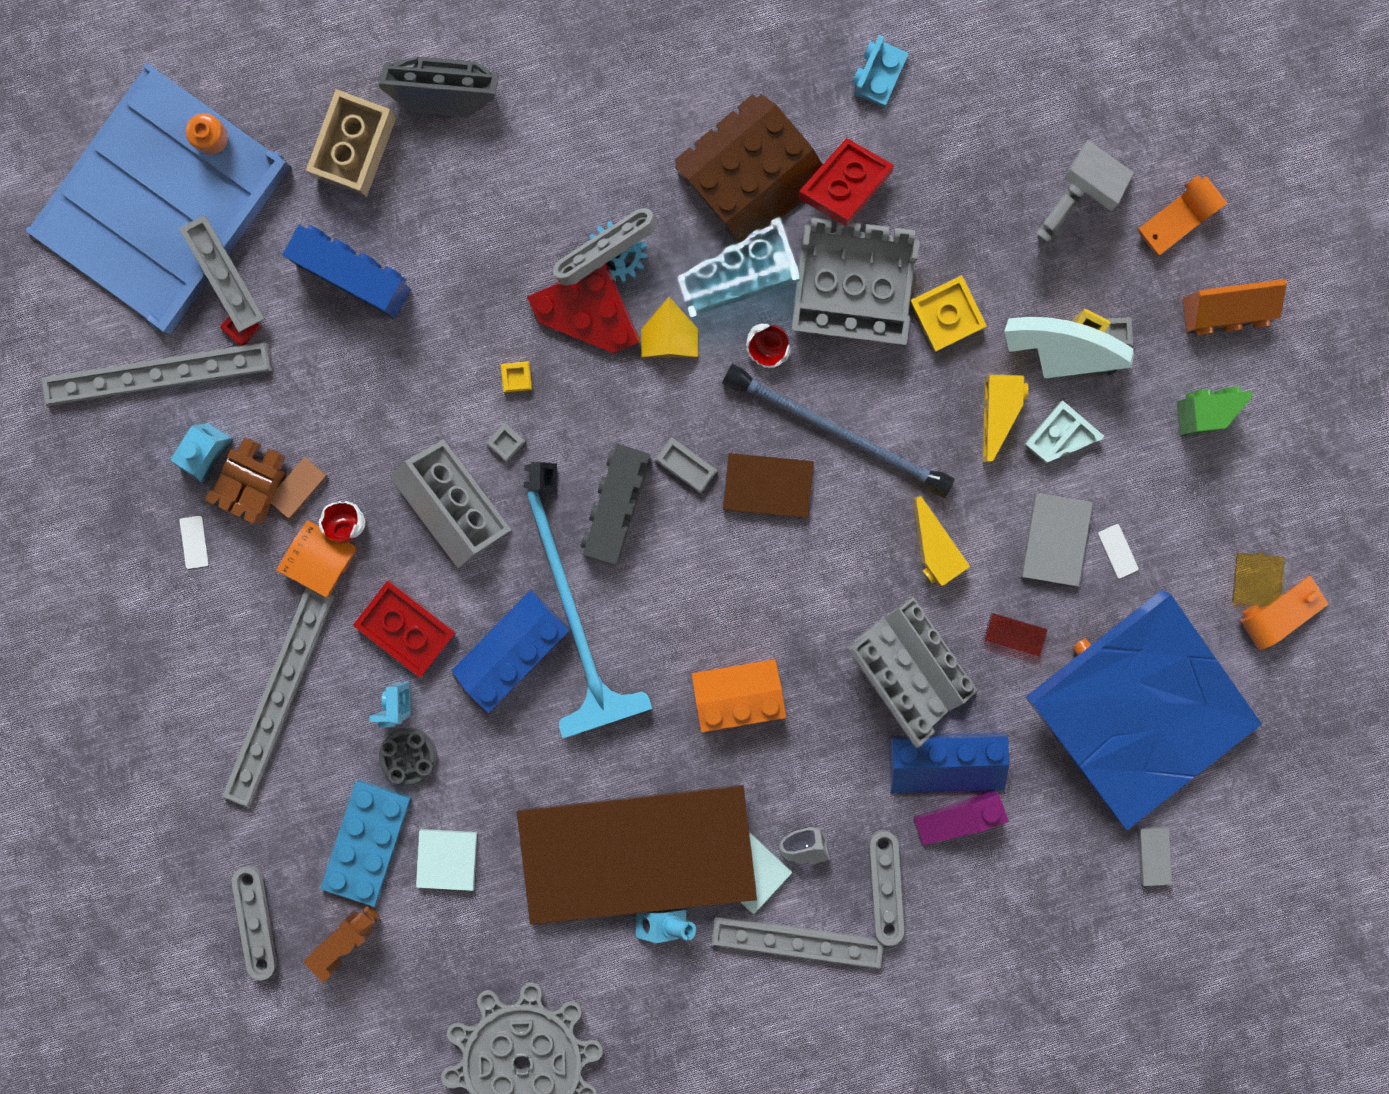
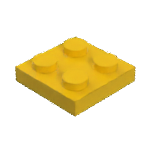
M962 275L910 300L912 309L934 353L987 327Z

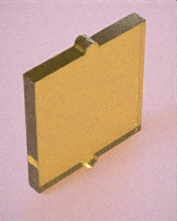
M1258 552L1257 554L1236 553L1232 602L1257 604L1260 606L1269 605L1282 595L1285 557L1264 555L1263 552Z

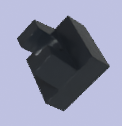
M531 462V464L525 465L524 471H531L530 482H524V488L531 491L556 492L557 464Z

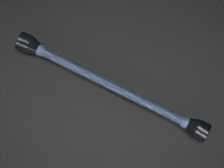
M733 363L722 381V384L734 390L747 391L751 394H757L761 398H767V401L770 400L771 403L773 402L777 406L780 405L781 408L783 407V409L790 413H796V416L799 415L800 418L803 417L802 419L809 420L810 423L812 422L816 426L819 425V428L822 427L825 431L832 432V434L838 435L839 438L841 437L845 441L848 440V443L851 442L852 445L854 444L858 448L861 447V449L874 454V456L877 455V458L880 457L881 460L883 459L887 463L890 462L891 465L893 464V466L900 470L903 469L906 473L916 476L917 480L923 482L931 492L942 498L948 495L955 481V478L944 472L931 471L925 467H916V464L913 465L912 462L910 463L906 459L903 460L902 457L900 458V456L892 452L890 453L887 449L880 448V446L874 445L873 442L871 443L867 439L864 440L858 434L851 433V431L848 432V429L845 430L844 427L842 428L838 424L835 425V422L832 423L831 420L829 421L825 417L822 418L821 415L819 416V414L809 411V409L806 410V407L803 408L802 405H796V402L793 403L792 400L790 401L786 397L783 398L777 392L770 391L767 387L764 388L745 369Z

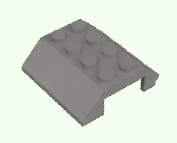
M812 217L811 225L804 226L791 331L906 346L910 322L908 311L914 264L918 259L920 245L919 239H914L915 230L895 228L893 236H888L889 227L866 224L865 232H860L861 223L850 222L847 226H844L837 222V227L834 229L831 228L832 220Z

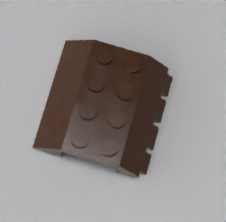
M752 94L737 107L740 111L738 114L732 111L716 124L717 132L711 129L694 143L697 148L696 150H692L689 147L674 160L677 164L674 167L677 174L687 186L692 185L724 223L725 231L742 251L802 202L798 199L799 191L823 165L813 147L780 108L762 94L758 97Z

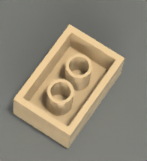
M336 89L306 171L314 179L367 198L394 126L395 115L386 107Z

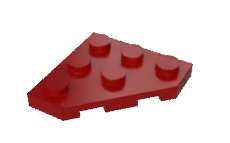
M606 263L580 279L576 284L564 286L558 282L527 296L540 324L611 353L618 352L641 341Z

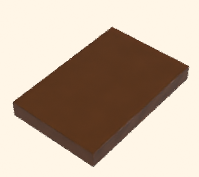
M729 453L723 510L808 518L814 461Z

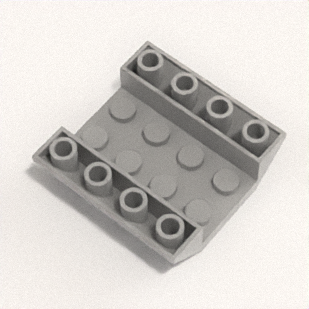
M914 597L875 622L847 646L851 655L916 748L921 746L935 732L932 726L948 711L963 705L978 691Z

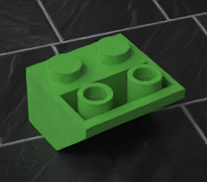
M1241 386L1223 388V390L1214 391V394L1212 389L1186 394V399L1177 401L1180 435L1209 433L1226 429L1252 398V391L1242 392Z

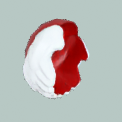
M759 324L754 326L748 333L746 351L749 353L752 361H756L758 365H762L764 368H775L788 359L791 352L788 335L779 326Z
M339 501L338 503H331V505H327L323 509L319 519V528L330 541L338 544L348 543L362 533L365 528V518L356 504Z

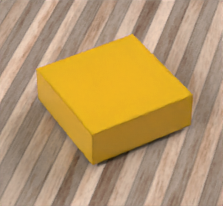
M529 361L500 364L503 393L532 391Z

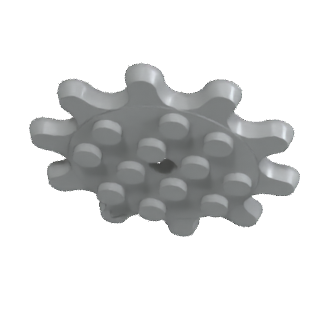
M528 982L522 987L520 998L513 1005L503 1004L493 991L486 990L480 993L477 998V1005L482 1014L480 1022L475 1026H466L463 1023L457 1022L451 1024L447 1030L448 1040L461 1048L463 1058L459 1064L449 1066L443 1070L441 1081L448 1088L463 1087L470 1094H597L595 1087L583 1080L581 1070L585 1064L599 1060L603 1054V1048L596 1040L581 1041L575 1037L573 1026L580 1019L582 1010L580 1005L574 1001L566 1002L558 1010H547L541 1002L542 990L534 982ZM519 1056L528 1057L530 1061L529 1068L524 1070L517 1068L514 1062L515 1058Z

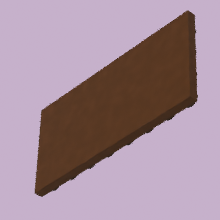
M744 784L517 810L530 925L757 900Z

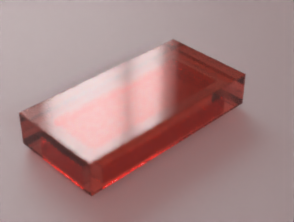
M991 613L983 640L1040 656L1047 629Z

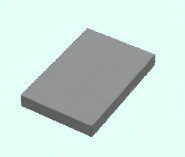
M1087 140L1066 173L1065 179L1105 208L1113 211L1119 204L1134 172Z
M1041 493L1034 494L1021 577L1079 586L1093 502Z

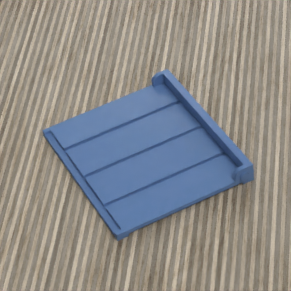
M146 62L143 66V71L38 217L25 231L146 317L151 322L150 325L153 328L171 335L209 283L207 276L179 228L206 215L229 255L291 169V166L283 160L284 157L276 151L273 153ZM207 113L213 115L226 127L228 142L221 152L215 155L202 154L188 142L185 129L189 120L197 114Z

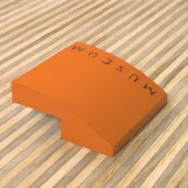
M307 520L290 545L276 571L328 598L342 572H345L358 547L349 542L338 544L330 541L320 531L318 525Z

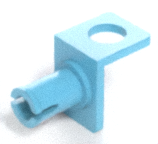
M686 910L636 913V937L653 943L677 939L688 941L692 940L696 934L694 923L686 922ZM644 918H647L650 924L648 933L643 928Z

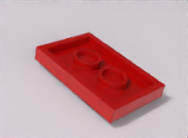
M846 138L799 191L798 199L842 225L847 226L893 173L894 165Z
M390 580L386 581L353 624L356 629L419 678L425 674L457 633Z

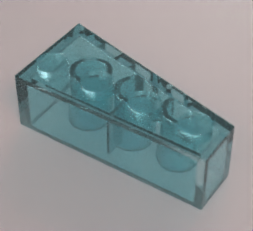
M780 216L772 220L770 226L761 231L757 229L749 234V238L734 246L732 244L725 248L724 253L716 258H709L678 276L691 317L800 281Z

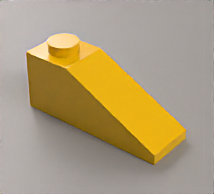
M988 375L985 377L982 463H989L994 460L1018 416L1024 400L1028 398V383H1024V376Z
M918 496L913 499L921 562L925 567L922 572L931 584L936 582L938 586H943L968 569L970 565L924 499Z

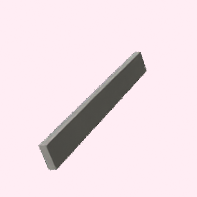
M265 342L42 377L41 381L45 406H56L273 371L269 345Z
M306 587L222 798L247 808L251 807L335 596L330 595L326 598Z

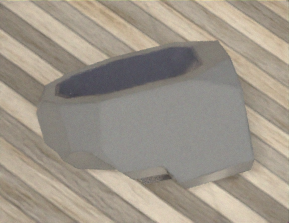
M808 827L794 831L785 836L779 844L781 856L788 861L814 865L829 860L828 845L821 828Z

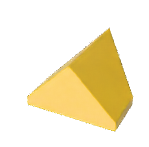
M670 297L664 301L641 329V358H698V328Z

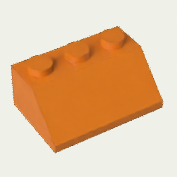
M1286 279L1198 290L1182 299L1186 332L1196 331L1197 336L1214 334V329L1224 328L1225 332L1243 330L1242 325L1253 324V329L1271 326V321L1281 318L1287 287Z
M776 659L692 673L701 732L787 718Z

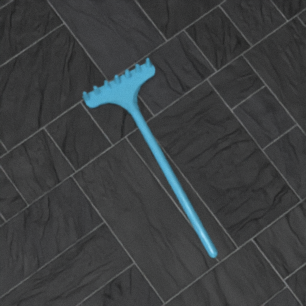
M529 490L527 494L588 684L586 699L580 709L571 715L563 717L559 722L562 738L653 709L650 699L645 692L626 695L618 694L611 691L601 681L600 676H598L538 491Z

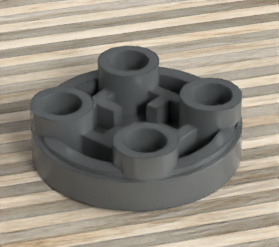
M402 728L396 730L380 746L379 763L381 769L389 781L394 784H418L425 780L435 768L437 762L436 746L429 735L419 729Z

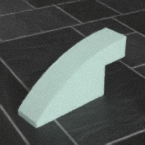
M1046 317L1008 319L1004 332L1009 352L1038 348L1044 379L1132 368L1133 349L1113 336L1090 326Z

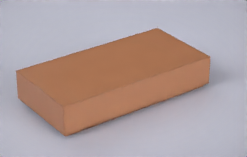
M304 457L276 489L271 504L288 519H291L328 476L308 458Z

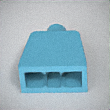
M209 423L193 425L170 461L179 469L204 484L233 438Z

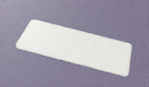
M202 516L181 518L180 527L186 568L208 566Z
M1119 524L1098 533L1117 577L1122 578L1138 571L1139 568Z

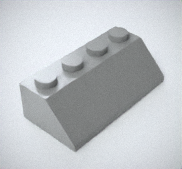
M444 439L404 461L390 476L391 480L457 568L477 557L511 531V528Z

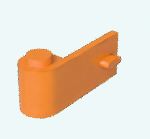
M1199 175L1184 185L1187 189L1185 193L1137 229L1138 233L1157 257L1228 203L1207 176L1203 179Z
M1310 575L1269 605L1259 607L1256 604L1244 610L1240 622L1257 649L1263 650L1282 640L1326 607L1328 602Z

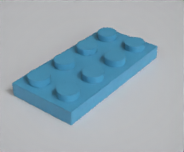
M359 779L355 781L323 878L321 890L373 907L377 904L412 797Z

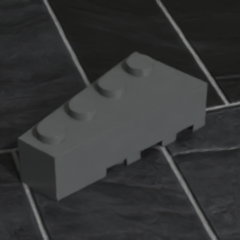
M616 443L615 450L610 451L606 463L609 470L606 478L602 477L597 492L601 494L598 505H593L589 520L593 521L590 532L585 531L580 547L585 549L583 555L614 565L618 564L651 460L649 453Z

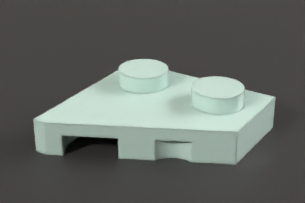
M1060 401L1025 442L1024 446L1044 463H1048L1089 444L1100 441L1104 438V435L1064 401Z

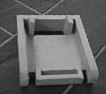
M1072 184L1036 234L1047 242L1055 234L1060 237L1062 232L1058 229L1075 206L1079 209L1082 208L1083 205L1079 201L1083 197L1084 192Z

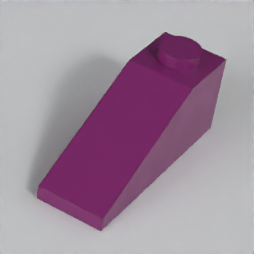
M994 790L913 818L923 845L981 832L1009 822L1000 795Z

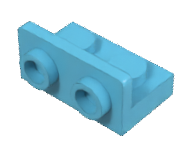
M879 35L876 43L870 41L863 57L868 59L864 69L858 68L852 84L856 85L853 95L885 108L909 53L883 42L884 37Z
M399 682L387 686L386 692L382 694V708L386 709V711L369 716V721L378 722V727H395L396 724H402V720L410 717V682Z

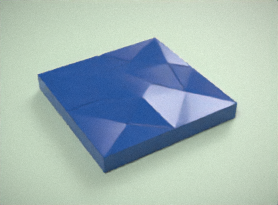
M1164 590L1159 591L1025 697L1118 823L1126 830L1130 829L1262 725L1172 594Z

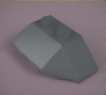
M414 57L401 60L395 64H384L379 80V88L410 113L468 118L495 98L499 75L475 61Z

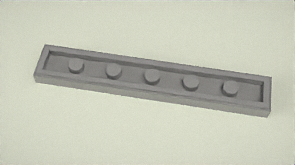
M715 915L711 946L874 969L881 968L884 944L874 937Z

